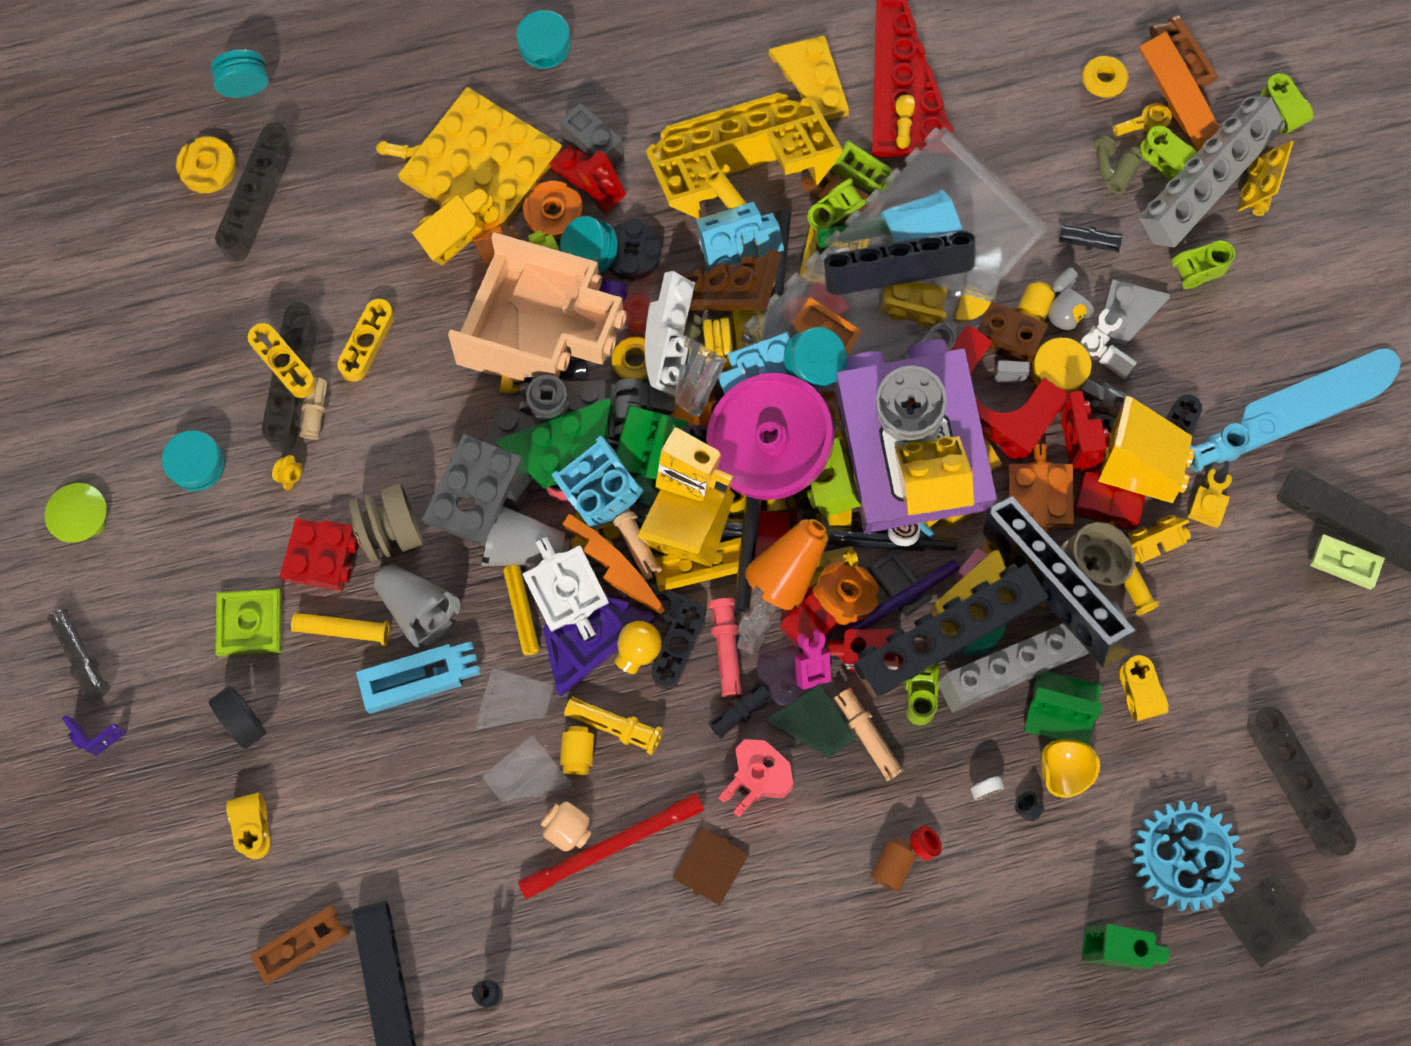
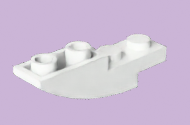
M674 271L665 272L659 300L650 302L645 332V361L650 385L672 397H678L690 338L683 334L695 283Z

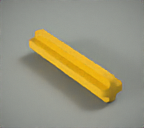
M520 565L505 566L503 571L521 649L525 656L534 655L540 651L522 571Z

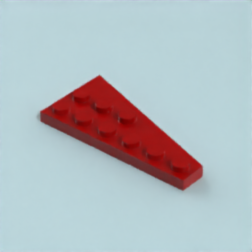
M876 0L872 156L960 160L961 151L959 146L956 145L951 123L948 122L943 108L944 103L930 65L928 66L925 50L918 38L916 25L907 0ZM902 95H911L915 101L914 113L910 117L912 125L909 138L911 141L908 147L902 149L896 143V138L898 137L897 121L900 119L896 111V102Z

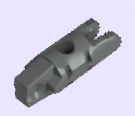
M1089 379L1081 389L1083 395L1093 400L1092 407L1115 419L1120 409L1115 408L1113 403L1120 402L1123 405L1126 396L1131 397L1106 382L1103 386H1100ZM1148 407L1149 409H1151L1152 411H1154V412H1156L1157 414L1160 415L1159 412H1157V411H1155L1154 409Z

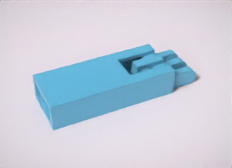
M473 642L463 643L454 647L447 644L356 672L366 711L369 714L462 686L461 680L481 673L479 666L466 669V665L478 661L476 654L463 656V653L474 650ZM441 661L445 662L446 666L433 668L435 676L427 678L425 666Z

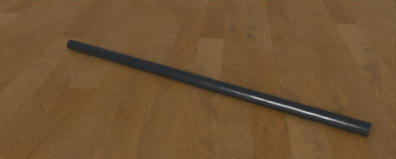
M780 210L776 215L784 250L779 252L782 256L766 311L763 340L779 335L781 319L779 313L782 310L792 215L791 212L786 210ZM747 496L734 601V611L741 613L750 611L752 587L749 585L745 573L746 568L755 560L761 508V499Z

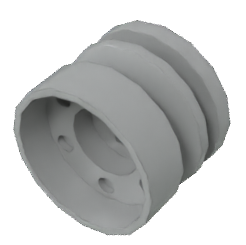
M914 365L899 367L887 374L879 385L876 396L878 421L887 434L895 440L907 443L919 442L932 436L942 424L947 399L945 388L938 376L927 368ZM908 400H913L914 405L920 407L915 409L914 414L911 415L907 414L906 408H901V406L907 405Z

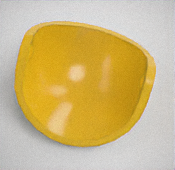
M1059 739L1047 744L1043 749L1040 758V769L1048 791L1054 796L1066 798L1076 796L1093 785L1099 775L1100 760L1097 753L1089 745L1074 739Z

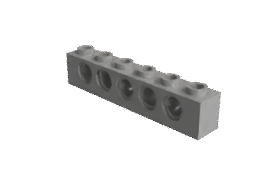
M1249 96L1243 100L1232 116L1222 123L1221 128L1203 144L1200 151L1186 162L1178 175L1170 180L1166 188L1156 199L1147 205V208L1138 219L1154 245L1176 247L1284 128L1285 123L1271 97Z
M1117 601L1111 603L1118 610V612L1125 618ZM1061 624L948 672L937 684L953 713L1090 653L1064 624Z

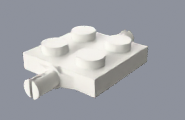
M545 537L542 540L547 551L541 540L535 543L544 560L537 567L523 573V577L551 632L565 625L576 623L583 640H587L589 637L584 626L591 637L596 635L588 617L595 610L609 604L581 546L564 553L555 554L548 537Z

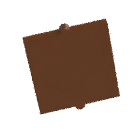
M701 827L675 872L673 879L692 889L694 895L700 894L720 906L749 854L728 843L726 837L721 839Z

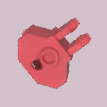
M744 739L736 748L738 771L734 774V780L722 792L719 799L723 803L729 801L742 786L749 795L736 806L734 813L740 817L756 800L759 802L763 797L785 798L793 789L790 762L768 742ZM771 761L774 763V766L768 768L763 763Z

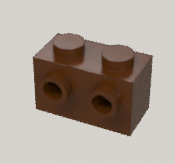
M991 301L977 331L993 341L987 349V353L1000 354L1006 357L1008 361L1029 362L1030 367L1048 324Z

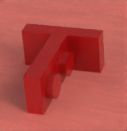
M568 144L549 163L554 173L591 194L598 209L605 214L626 195L607 155L599 150L590 157Z

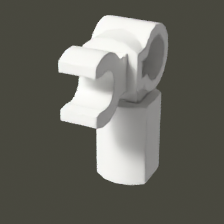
M1106 308L1099 315V325L1097 328L1093 326L1088 334L1082 338L1081 345L1087 350L1089 356L1097 355L1101 358L1099 361L1101 364L1125 380L1137 362L1113 345L1109 348L1106 346L1110 339L1108 336L1110 331L1117 330L1123 322V319L1119 318L1114 325L1107 324L1105 317L1110 310Z

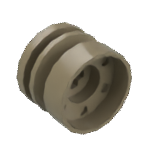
M401 483L381 490L382 505L377 506L370 494L365 495L364 500L367 508L365 511L358 498L349 501L354 534L371 563L380 560L377 548L379 545L386 557L392 556L390 541L396 540L403 552L423 545L415 514Z
M1099 522L1088 524L1060 546L1062 551L1104 596L1131 577L1135 567V552L1129 539L1119 529L1110 524Z

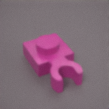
M818 629L813 631L814 638L810 643L808 637L803 633L799 634L797 638L798 645L803 649V654L795 656L797 686L802 690L831 682L830 652L823 648L825 636Z

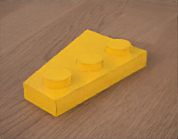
M825 35L769 49L770 58L781 67L783 75L801 93L800 97L814 100L826 121L849 115V108Z

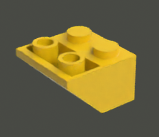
M945 436L937 440L908 442L905 445L894 446L902 496L908 515L974 505L972 470L959 436Z

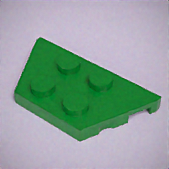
M608 398L496 441L501 449L521 456L528 474L545 489L557 484L551 474L555 471L560 472L597 443L596 439L602 436L607 441L609 414L612 412L613 406Z

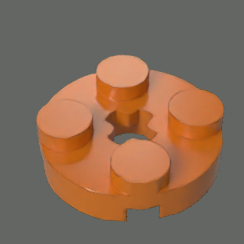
M561 181L543 182L533 188L534 192L524 200V218L528 228L533 233L541 230L544 236L552 234L555 240H559L567 225L574 219L583 216L582 200L575 189L573 191L567 187V184ZM552 205H556V208L559 210L561 209L555 216L545 213L550 210Z
M837 561L827 565L821 572L813 588V594L819 600L822 607L839 624L847 625L850 622L863 621L872 614L878 605L879 600L877 601L876 596L879 592L878 585L874 578L862 567L855 565L852 568L844 566L845 562ZM842 588H843L844 590H848V589L851 590V591H852V595L849 596V595L845 594V593L843 592Z

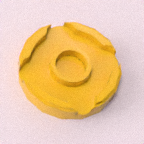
M208 136L194 139L195 142L190 145L187 143L177 156L176 169L181 181L190 190L198 193H213L223 189L231 182L236 173L237 161L232 149L223 140Z

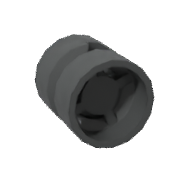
M547 374L538 376L528 385L526 392L527 402L536 421L544 423L570 413V399L562 380Z

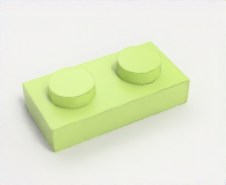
M1323 534L1318 540L1310 566L1371 590L1376 585L1385 558Z

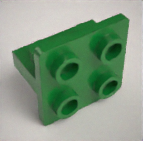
M629 406L616 455L627 471L657 480L663 446L674 428L684 427L688 425V421Z
M1050 671L1036 676L1024 731L1053 740L1074 739L1089 745L1093 724L1100 717L1103 705L1098 703L1101 685Z

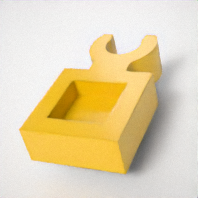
M1211 469L1205 477L1207 488L1199 486L1187 517L1218 528L1221 525L1230 499L1229 496L1221 493L1231 484L1232 476L1227 475L1223 483L1219 484L1214 480L1216 470Z

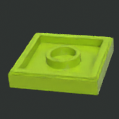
M280 589L216 593L215 654L218 657L282 653V591Z

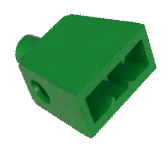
M1109 924L1084 927L1081 958L1083 962L1129 969H1151L1154 964L1166 965L1168 962L1169 947L1166 944L1156 943L1155 933Z

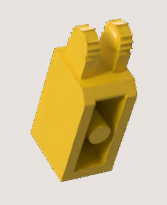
M476 188L473 193H469L465 198L459 195L449 197L441 204V209L434 215L423 218L418 223V228L412 234L432 261L444 265L484 232L485 223L481 218L494 206V196L483 191L481 188Z

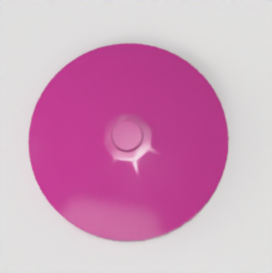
M767 373L753 376L738 383L721 398L709 420L706 440L707 445L721 453L718 470L734 476L731 485L732 489L754 499L774 500L798 493L809 486L821 474L833 450L835 430L833 418L827 404L810 384L788 374Z

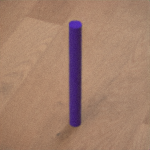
M952 559L877 606L867 619L848 624L846 626L847 630L868 628L959 571L958 563Z

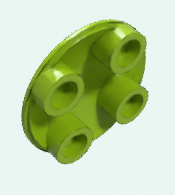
M84 483L69 484L57 490L49 499L45 508V523L50 533L60 541L68 543L82 542L103 532L107 505L103 495L95 487Z

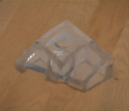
M995 247L976 251V266L973 270L932 278L930 285L947 289V294L957 297L965 294L992 302L996 296L1000 276L1002 248Z

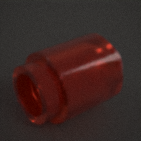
M632 294L623 302V310L627 312L625 324L629 330L636 333L646 332L647 316L650 302L652 301L644 294Z

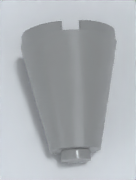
M502 506L484 543L485 551L484 555H482L481 565L540 564L544 559L535 544L537 541L541 540L547 551L542 539L548 537L556 554L567 552L570 540L564 539L565 532Z
M395 564L383 566L375 574L373 584L375 590L409 642L415 647H419V643H423L425 646L435 643L451 628L453 623L449 619L453 612L458 615L460 611V600L453 593Z

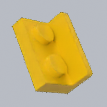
M919 281L883 287L878 312L887 314V317L892 320L903 321L907 319L917 322V325L930 328L941 324L946 319L947 313L943 310L947 289Z

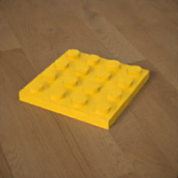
M466 87L400 171L398 177L400 181L440 206L449 197L459 195L465 198L469 193H473L476 188H481L483 191L488 192V194L494 196L495 203L492 209H489V212L481 219L485 223L483 233L492 237L493 232L500 234L522 206L526 197H529L533 188L538 185L550 169L549 163L563 150V146Z

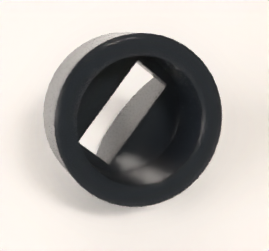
M1030 791L1020 795L1015 803L1016 812L1027 821L1038 820L1045 810L1041 798ZM1029 805L1032 806L1030 810H1027Z

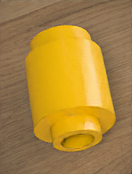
M1044 282L1028 284L1016 311L1044 322L1048 315L1049 307L1055 299L1052 288Z
M570 726L568 732L562 733L560 765L563 766V773L587 775L589 774V767L593 766L594 734L588 733L587 727Z

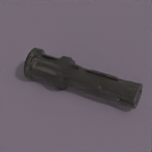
M56 610L57 618L54 617L53 613L49 614L47 620L51 624L71 663L70 674L72 678L77 679L82 689L81 696L83 700L92 701L102 697L111 687L108 681H103L98 671L99 664L94 657H89L68 616L67 610Z

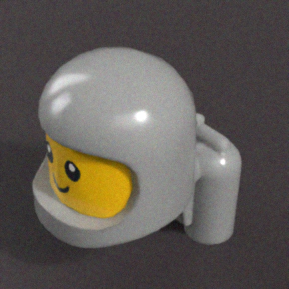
M1070 267L1053 282L1052 291L1055 294V299L1048 311L1050 322L1056 328L1063 331L1074 329L1082 318H1089L1094 313L1092 304L1074 291L1077 284L1075 279L1078 274Z

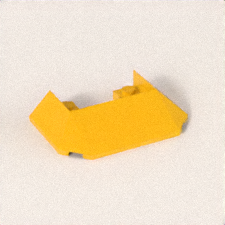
M780 93L666 126L660 133L661 139L656 145L651 144L646 150L648 160L669 206L698 219L702 218L699 202L717 197V194L705 181L706 174L713 168L719 167L724 175H729L778 160L785 175L808 169L816 185H818L842 154L840 144L814 100L802 98L800 102L788 100V95Z

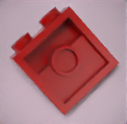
M1070 392L1059 414L1069 464H1073V472L1081 471V474L1091 472L1092 470H1100L1099 463L1106 460L1104 453L1110 446L1109 432L1107 429H1103L1101 419L1090 420L1091 407L1089 401H1084L1083 392Z
M295 518L280 573L281 580L343 592L345 583H349L352 576L353 567L350 564L352 555L357 553L359 549V543L352 525L326 520L320 523Z

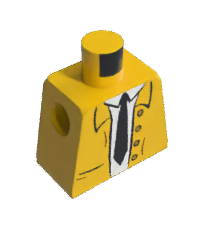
M675 427L661 450L655 487L697 501H703L711 488L727 494L734 476L718 470L721 453L718 450Z

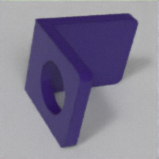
M67 715L62 718L71 731L68 737L78 749L84 748L85 751L95 756H98L126 734L122 727L112 724L91 740L75 719ZM112 735L109 739H107L106 741L102 742L105 738H107L108 736Z

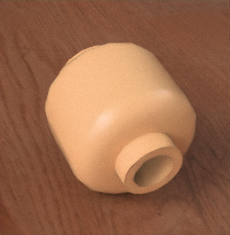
M564 802L560 805L555 803L540 824L544 827L543 837L564 852L570 851L575 846L581 848L591 835V832L587 830L590 822L588 815L569 802Z

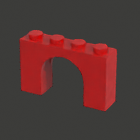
M967 324L955 340V344L950 351L965 348L972 378L975 366L993 341ZM1044 377L1035 387L1020 409L1009 413L992 411L983 406L975 396L984 439L994 441L1001 446L1002 451L1007 456L1023 461L1033 450L1062 408L1069 394Z

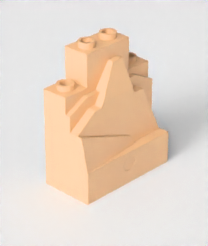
M493 232L491 238L495 254L461 331L458 332L450 329L448 334L456 364L490 375H504L522 381L528 375L537 378L538 376L548 374L558 378L561 370L566 371L570 356L603 365L607 354L612 355L616 344V337L614 336L617 329L623 328L627 312L623 310L621 297L599 291L602 276L599 275L598 263Z

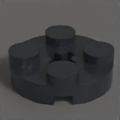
M636 218L614 226L613 229L617 236V252L608 270L622 279L624 277H634V280H639L651 275L658 268L661 260L662 249L658 233L651 226L642 223ZM630 245L638 246V254L629 253L626 255L627 247Z

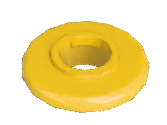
M1098 56L1090 60L1084 66L1082 72V80L1086 89L1095 96L1103 98L1114 97L1122 93L1127 87L1129 79L1128 71L1124 64L1110 56ZM1101 73L1108 74L1113 81L1102 82L1097 75Z
M628 337L620 341L614 348L611 355L612 367L615 373L622 379H637L640 381L648 379L645 361V338ZM632 354H640L644 357V362L639 366H631L627 363V358Z

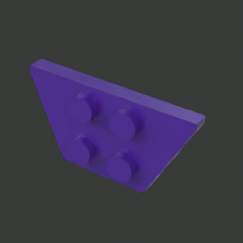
M604 593L609 604L595 610L588 617L596 633L595 636L591 637L584 626L589 639L583 640L576 623L565 625L553 632L550 631L548 625L544 626L543 632L557 694L562 697L618 651L617 641L620 631L627 624L634 621H645L651 624L656 620L654 614L630 606L625 601L618 598L613 599Z

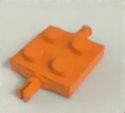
M1036 444L1034 447V462L1028 464H1009V498L1013 496L1047 534L1048 530L1057 527L1073 528V464H1053L1047 462V445L1041 444L1040 455V444Z

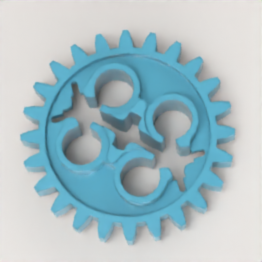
M1179 801L1176 803L1175 811L1169 804L1163 806L1164 815L1158 810L1152 812L1151 815L1154 822L1148 819L1142 822L1147 832L1138 831L1135 833V836L1142 843L1132 846L1133 850L1140 852V856L1133 859L1132 863L1142 864L1143 868L1135 875L1136 877L1146 876L1148 879L1144 883L1143 889L1153 886L1156 889L1152 897L1154 900L1162 895L1166 896L1165 907H1169L1174 901H1177L1178 911L1185 910L1187 903H1189L1192 912L1199 911L1200 902L1206 909L1212 908L1211 897L1218 903L1223 902L1225 899L1221 890L1228 894L1232 893L1234 889L1229 881L1237 882L1241 879L1233 871L1234 869L1244 867L1243 863L1235 860V856L1244 853L1242 849L1233 847V843L1240 839L1239 836L1229 837L1227 834L1233 825L1230 823L1221 826L1219 824L1222 819L1221 813L1213 818L1210 817V806H1206L1201 812H1198L1197 802L1191 803L1188 810H1186L1183 801ZM1171 819H1173L1172 832L1175 834L1183 831L1185 825L1192 826L1197 832L1195 841H1190L1184 836L1169 846L1171 851L1169 860H1163L1158 856V844H1164L1169 841V836L1156 833L1155 830H1167L1171 824ZM1190 850L1193 856L1190 858V861L1185 862L1182 856ZM1206 852H1210L1216 856L1218 865L1216 869L1205 872V875L1208 878L1220 880V883H1208L1204 889V895L1202 894L1203 881L1201 879L1193 881L1189 889L1182 887L1178 882L1179 872L1184 871L1190 876L1197 874L1198 870L1207 866L1204 856Z

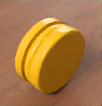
M724 317L721 318V321L715 319L713 322L712 319L704 320V339L709 374L712 377L718 376L719 373L733 369L727 355L734 351L730 319Z
M1063 337L1054 338L1042 344L1037 350L1031 365V377L1035 386L1045 377L1068 394L1081 391L1091 372V359L1087 350L1077 341Z

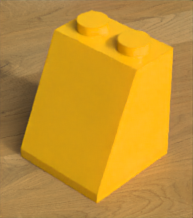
M1126 396L1109 435L1110 446L1105 452L1106 460L1103 461L1098 482L1173 503L1178 493H1184L1188 485L1189 475L1185 474V469L1190 467L1195 450L1190 449L1192 436L1134 398Z
M711 488L705 500L697 501L660 489L640 529L638 538L654 551L712 567L735 495L730 489L725 494Z

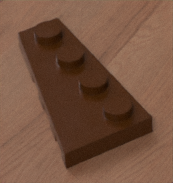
M774 249L766 251V255L755 258L751 255L741 258L739 263L727 265L724 262L714 265V268L702 272L698 269L679 274L695 283L689 310L767 311L782 255Z

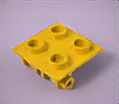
M1291 140L1256 157L1248 166L1249 174L1240 192L1241 199L1237 211L1240 212L1249 207L1253 209L1252 213L1254 215L1263 216L1269 210L1272 196L1278 194L1294 141Z

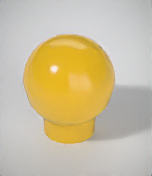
M634 621L627 624L620 631L618 637L619 653L614 660L615 664L627 673L636 674L641 665L651 663L661 651L662 639L659 631L652 624L645 621Z

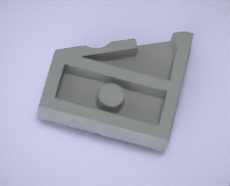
M1112 280L1104 310L1106 308L1110 310L1105 317V321L1109 325H1114L1119 318H1122L1123 322L1117 330L1110 331L1108 334L1110 337L1109 341L1127 346L1141 328H1144L1156 312L1167 303L1170 294Z

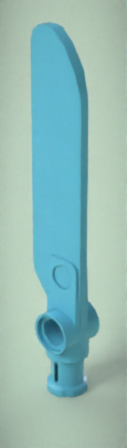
M1387 348L1379 349L1250 403L1244 410L1240 424H1230L1223 431L1208 437L1207 442L1195 447L1190 445V449L1195 450L1189 468L1197 473L1203 469V466L1215 461L1217 463L1234 461L1244 453L1378 397L1392 384L1399 372L1401 361L1398 355ZM1227 438L1234 440L1238 447L1231 445Z

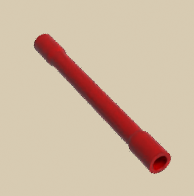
M694 793L670 805L668 809L568 859L518 881V885L525 899L533 897L551 888L555 883L673 824L681 823L705 811L698 795Z

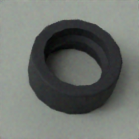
M229 685L209 700L208 703L218 720L242 748L247 749L266 735V731L258 717L232 686Z

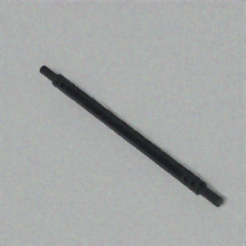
M643 513V516L636 515L638 518L636 523L639 528L642 527L648 513ZM727 519L722 537L741 538L743 520ZM789 524V531L797 524ZM824 526L828 535L826 544L925 552V549L957 550V538L933 537L930 539L925 533H920L916 543L910 546H900L890 540L888 531L885 530L864 534L863 529Z

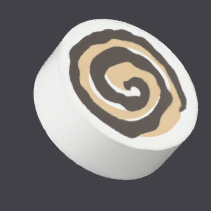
M920 523L888 529V536L897 545L910 546L919 539Z
M995 776L971 786L970 790L974 800H979L1005 789L1001 777Z

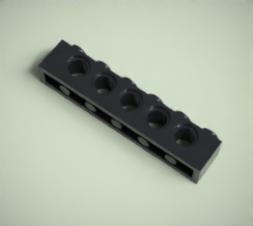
M1012 496L986 510L983 534L1011 565L1016 564L1017 568L1025 564L1029 565L1048 596L1044 601L1045 604L1102 668L1129 654L1136 630Z
M1016 564L1011 565L998 574L1001 579L989 584L988 580L978 584L970 590L973 595L964 600H961L959 596L950 600L942 606L945 611L935 617L930 612L914 622L916 627L907 633L900 629L885 638L888 643L879 649L872 645L858 653L859 660L855 662L853 667L873 701L1041 605L1048 596L1029 565L1025 564L1020 568H1017ZM998 590L1008 591L1012 596V603H1002L997 596ZM969 607H980L984 611V620L973 619L970 616ZM941 623H952L956 627V636L948 637L944 635L941 631ZM915 638L924 639L928 644V652H916L912 646V640ZM887 654L897 656L900 661V668L896 670L888 669L883 662V657Z

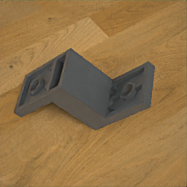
M500 405L483 441L463 434L422 518L423 522L483 547L502 505L520 512L534 482L532 476L527 472L523 458L501 449L496 440L541 423L531 416ZM464 497H471L475 500L474 507L469 511H460L458 509V502Z

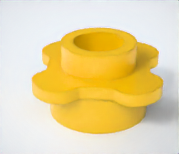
M288 455L277 460L272 470V477L276 482L282 483L285 490H291L294 483L299 480L303 466L301 463L295 462L294 456Z

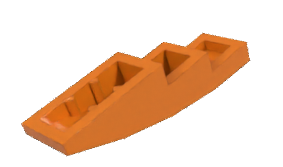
M1164 32L1139 46V52L1154 74V81L1167 100L1169 110L1192 147L1198 153L1203 144L1220 128L1181 55L1167 32Z
M569 513L563 522L564 527L567 531L588 542L583 552L587 557L608 569L603 577L605 581L662 615L665 610L644 578L622 553L598 532Z

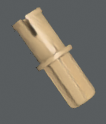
M314 377L316 389L310 396L306 397L305 404L301 406L304 413L299 436L317 440L320 438L322 414L326 413V408L323 406L327 382L322 378Z

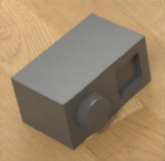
M581 102L559 121L562 138L569 145L592 157L599 150L607 155L612 166L616 165L624 157L622 139Z

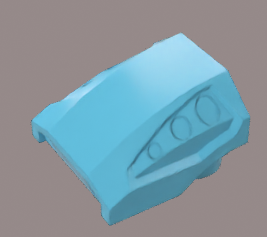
M943 189L919 200L890 208L880 214L882 220L885 219L894 243L963 231L952 199Z
M602 436L596 439V444L560 472L555 471L551 474L566 498L580 513L588 526L593 529L611 522L634 504L643 491L642 487L637 484L612 447Z

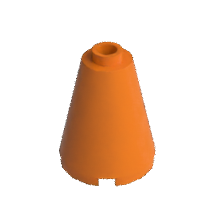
M814 519L800 521L746 568V579L753 589L757 585L764 592L761 597L765 601L786 610H792L795 605L798 607L802 603L828 541L824 525Z

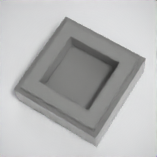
M998 361L994 371V382L1024 384L1029 374V362Z

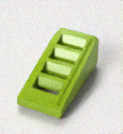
M849 140L842 148V154L829 169L830 172L844 180L852 178L853 184L880 197L885 195L898 173ZM847 158L852 160L850 165L845 163ZM858 163L863 165L860 172L855 170ZM868 169L874 171L870 178L865 176ZM882 174L884 178L880 185H878L875 181L878 175Z

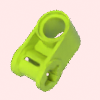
M1281 73L1272 75L1259 97H1268L1270 95L1285 123L1280 133L1286 135L1312 121L1313 110L1288 75Z
M1160 125L1154 126L1149 130L1146 139L1143 140L1139 147L1142 151L1141 157L1160 171L1169 181L1174 179L1184 168L1186 162L1197 154L1193 147L1184 143L1170 129Z
M852 178L847 179L831 190L826 197L809 209L807 218L809 224L814 229L829 228L842 219L849 217L868 203L866 199H861L853 187L852 183L854 181ZM820 208H825L829 212V222H825L820 218Z
M1215 241L1203 247L1180 253L1171 260V264L1173 267H1177L1181 275L1183 289H1192L1207 281L1224 276L1234 260L1235 250L1226 241ZM1212 256H1219L1224 262H1216Z
M939 663L905 682L906 716L915 725L922 726L930 723L937 711L939 690L937 683L940 681ZM920 701L925 702L929 706L930 712L920 714L915 711L913 704Z

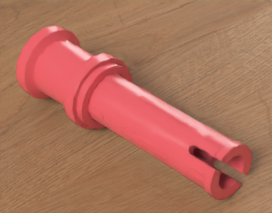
M734 598L714 599L708 602V608L712 609L714 626L711 628V634L716 638L722 697L742 695L736 649V635H738L739 626L735 625Z

